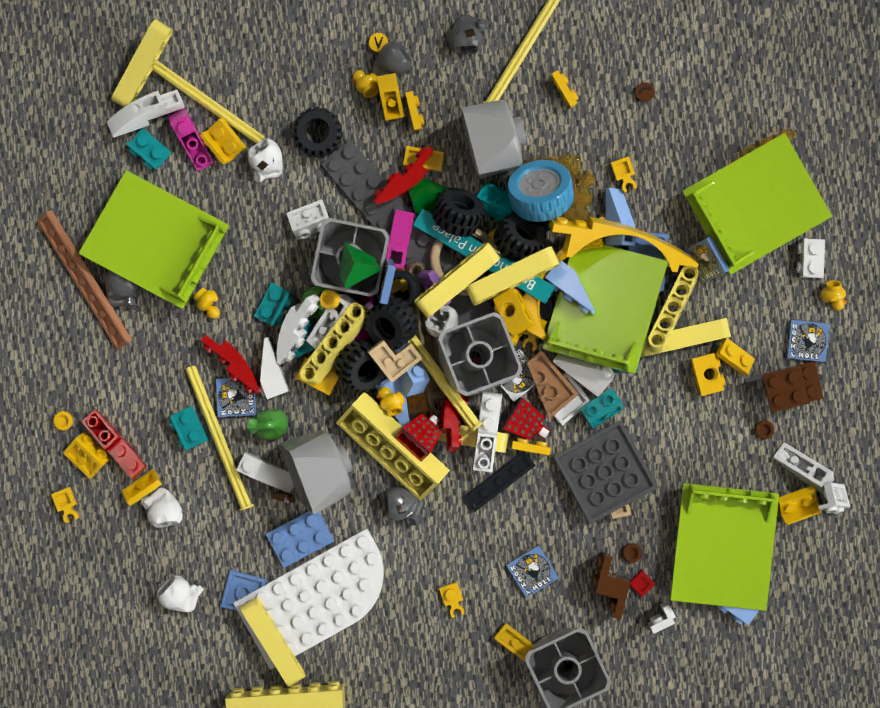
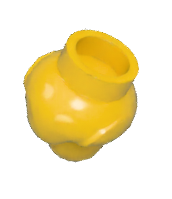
M361 70L353 73L351 82L356 84L355 86L359 93L363 94L366 98L374 97L378 93L377 75L374 73L365 75Z
M837 280L826 282V287L821 292L822 300L825 303L831 302L832 308L836 311L842 310L847 303L844 299L846 291L842 287V283Z
M204 287L201 288L193 297L197 301V308L200 311H207V318H218L220 315L219 308L211 306L218 300L216 292L206 290Z
M381 387L376 396L377 399H382L380 401L381 408L387 411L389 416H396L402 413V406L405 402L404 396L400 392L391 394V390L388 387Z

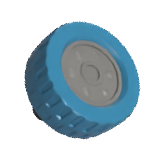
M536 160L528 162L517 168L508 181V195L514 212L525 220L539 222L545 231L551 230L549 221L564 214L574 200V189L570 172L565 166L555 161Z

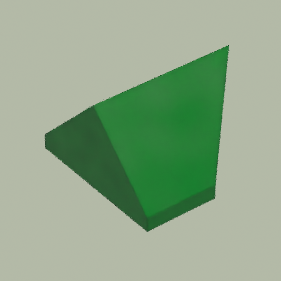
M423 178L414 188L409 190L417 217L422 209L432 214L440 193L448 188Z
M344 242L340 278L347 289L381 271L375 257Z

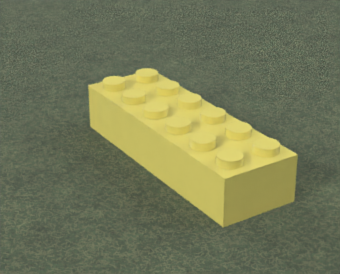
M363 393L336 422L337 425L420 501L450 471L432 453L420 462L395 439L394 436L403 428L402 425L389 416L387 411L383 410L366 393Z
M330 681L328 685H320V682H313L305 687H301V684H294L290 688H282V685H273L271 689L264 690L262 686L252 687L250 691H244V688H234L225 699L226 708L346 707L344 684H339V681Z

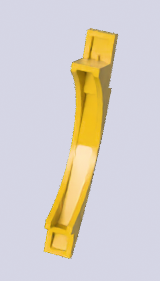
M599 238L585 245L579 251L599 248L604 242L601 241L602 238ZM563 248L556 254L557 259L561 261L567 258L562 251ZM550 270L539 275L538 277L546 281L545 277L550 272ZM525 293L523 300L535 324L525 331L545 341L547 335L540 318V301ZM523 332L516 336L509 333L513 346H516Z
M590 216L588 224L583 220L572 222L563 217H557L549 221V227L552 232L566 234L562 250L566 257H573L581 248L594 240L605 236L622 234L642 238L656 246L661 251L665 260L668 261L667 266L671 268L672 272H678L679 265L697 268L699 265L693 257L681 249L650 233L622 223Z

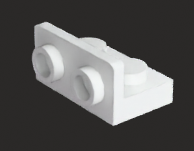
M322 199L286 213L297 240L306 239L310 235L320 232L322 222L329 218Z
M801 239V242H798L797 253L800 254V262H797L796 267L797 273H800V277L824 278L825 240Z
M831 482L824 484L825 490L823 494L828 503L818 506L819 510L838 514L844 512V508L850 507L845 485Z
M659 604L664 615L656 614L649 618L650 622L647 624L654 634L675 624L673 619L676 617L669 605Z

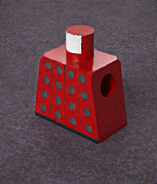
M522 397L519 398L502 426L504 430L529 440L532 439L534 434L545 439L550 431L549 428L541 424L545 417Z
M421 414L404 426L394 438L422 462L431 453L442 433L437 427L439 419L435 415L427 418Z

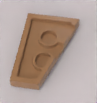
M542 350L527 362L549 419L579 395Z

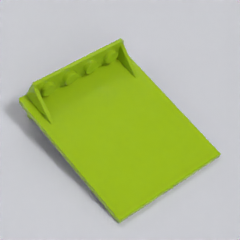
M785 133L683 190V194L703 227L707 237H712L730 269L728 271L729 274L735 273L833 217Z
M126 170L78 254L183 309L214 253H217V248L229 225Z
M607 245L579 251L573 257H569L567 265L575 270L596 312L594 315L590 312L584 313L578 308V303L574 300L572 303L563 297L564 293L559 291L543 349L606 366L607 369L610 367L635 374L668 261Z
M683 483L670 600L767 611L779 494L735 489L732 487L725 488Z

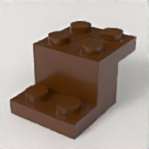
M815 361L762 374L770 412L810 404L809 402L824 399Z
M602 551L601 556L597 555L595 562L597 572L592 574L590 585H592L595 593L613 597L609 600L608 609H610L613 618L621 620L630 581L627 577L609 573L613 557L610 553Z

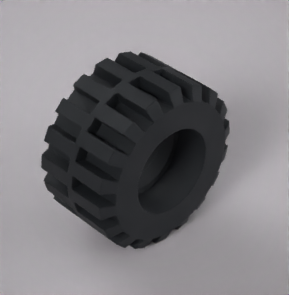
M319 107L314 109L308 108L306 112L300 113L301 116L296 118V123L293 126V136L298 147L305 154L312 157H325L327 154H332V151H336L342 140V127L334 113L326 108L321 109ZM316 121L325 123L329 128L327 139L321 143L311 142L306 133L309 125Z
M450 187L440 193L432 211V218L435 220V224L440 226L439 228L449 234L461 237L471 236L478 229L485 213V207L483 202L473 193L465 189Z
M511 212L504 218L493 235L494 244L498 247L497 250L502 253V256L507 257L511 262L515 261V263L541 251L546 244L547 237L544 233V228L540 226L539 222L525 220L514 212Z
M389 297L388 304L379 302L367 312V318L364 319L366 324L365 331H368L369 334L367 335L369 338H372L374 344L379 343L383 339L392 351L397 350L415 336L418 330L416 327L418 321L415 320L417 317L416 313L412 312L413 308L411 306L408 307L406 301L401 302L400 298L394 299V297ZM388 320L392 322L395 328L389 324Z
M362 339L354 340L350 345L347 344L345 349L339 352L340 356L336 358L337 364H335L338 378L358 393H362V391L364 393L369 392V389L374 390L375 386H379L381 384L380 381L386 377L367 352L374 345Z

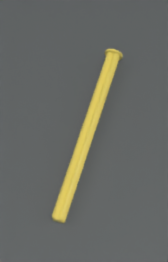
M548 0L491 94L482 103L500 99L560 0Z
M159 61L156 62L153 68L155 73L219 118H223L227 124L256 144L265 139L261 133Z
M415 335L407 344L410 342L423 358L420 362L469 426L470 432L475 431L483 422H479L459 393L447 382L442 370Z
M190 366L186 368V373L241 507L239 511L254 506V504L250 503L196 366Z

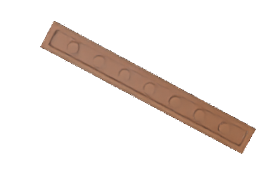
M47 211L37 220L38 224L117 351L130 343L132 338L53 211Z

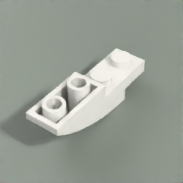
M178 90L163 95L156 91L122 108L107 121V124L114 138L149 126L148 120L185 107Z
M316 294L307 297L302 305L299 303L288 311L277 343V363L279 365L285 362L289 363L296 355L294 353L295 350L300 348L305 342L304 337L307 331L303 328L309 322L308 317L318 309L317 304L320 301V297Z
M483 392L479 422H483V424L478 428L473 470L493 471L502 394Z

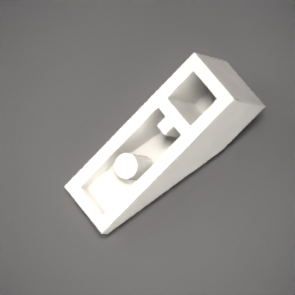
M339 294V305L335 309H326L306 341L315 349L347 307L352 303H357L348 294Z
M269 337L264 338L260 376L261 386H259L262 397L266 396L267 399L290 391L281 366L277 363V356Z
M557 354L553 360L557 366L597 397L605 390L615 376L610 367L607 369L606 366L562 354Z
M785 442L773 457L809 486L813 485L815 490L821 494L825 490L824 484L834 481V475L831 470Z
M244 453L237 471L282 491L291 493L294 484L288 471L251 453Z

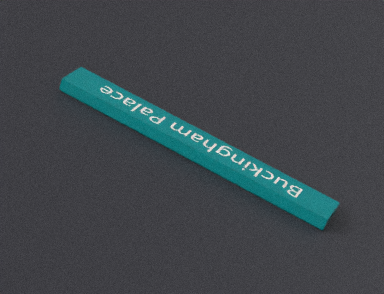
M422 209L413 224L414 227L465 257H468L483 245L470 236H455L439 228L440 226L435 224V220L432 218L433 214ZM497 253L500 259L488 271L495 273L514 264V262ZM538 276L516 286L546 304L555 289V286Z

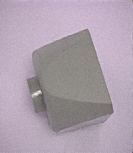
M497 100L461 108V118L478 180L522 166L523 159L520 146L527 145L526 134L521 117L513 118L507 101Z
M332 218L326 219L321 224L311 274L312 282L316 286L369 297L375 295L380 288L387 255L388 233L385 229ZM344 242L375 257L381 271L347 289L340 278Z
M493 312L444 330L438 338V355L442 372L447 382L457 392L465 396L488 391L519 377L521 374L522 366L503 317L498 313ZM474 351L480 354L482 358L480 365H476L470 360L469 352Z
M320 430L279 443L299 500L313 515L350 494L351 484L348 472L353 470L349 456L342 444L336 446L327 431Z
M566 628L554 631L541 638L526 655L525 662L547 708H572L608 691L610 688L611 680L588 632L584 629ZM564 660H572L574 662L572 669L568 672H562L558 669V665Z

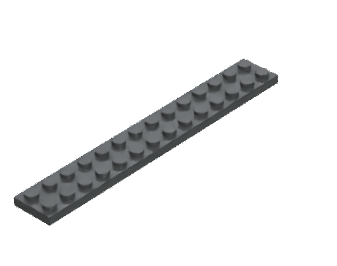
M349 140L321 165L370 223L376 228L386 230L390 240L395 210L411 212V210L400 197L378 206L374 203L376 200L374 195L380 188L384 189L387 183L356 145ZM414 215V219H413V224H414L415 220L417 219L415 215ZM413 225L405 264L420 262L425 267L424 270H432L430 254L435 239ZM442 248L440 266L444 275H446L457 265ZM414 267L412 271L417 277L418 269ZM456 295L451 299V303L448 304L458 314V325L493 312L496 313L488 301L473 306L469 296ZM520 339L516 346H514L515 351L523 344Z

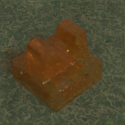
M427 392L407 396L409 414L430 411Z

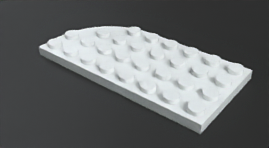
M368 528L233 603L270 670L275 668V665L244 617L240 606L257 596L293 654L297 656L356 623L371 610L379 597L383 584L384 567L380 551Z

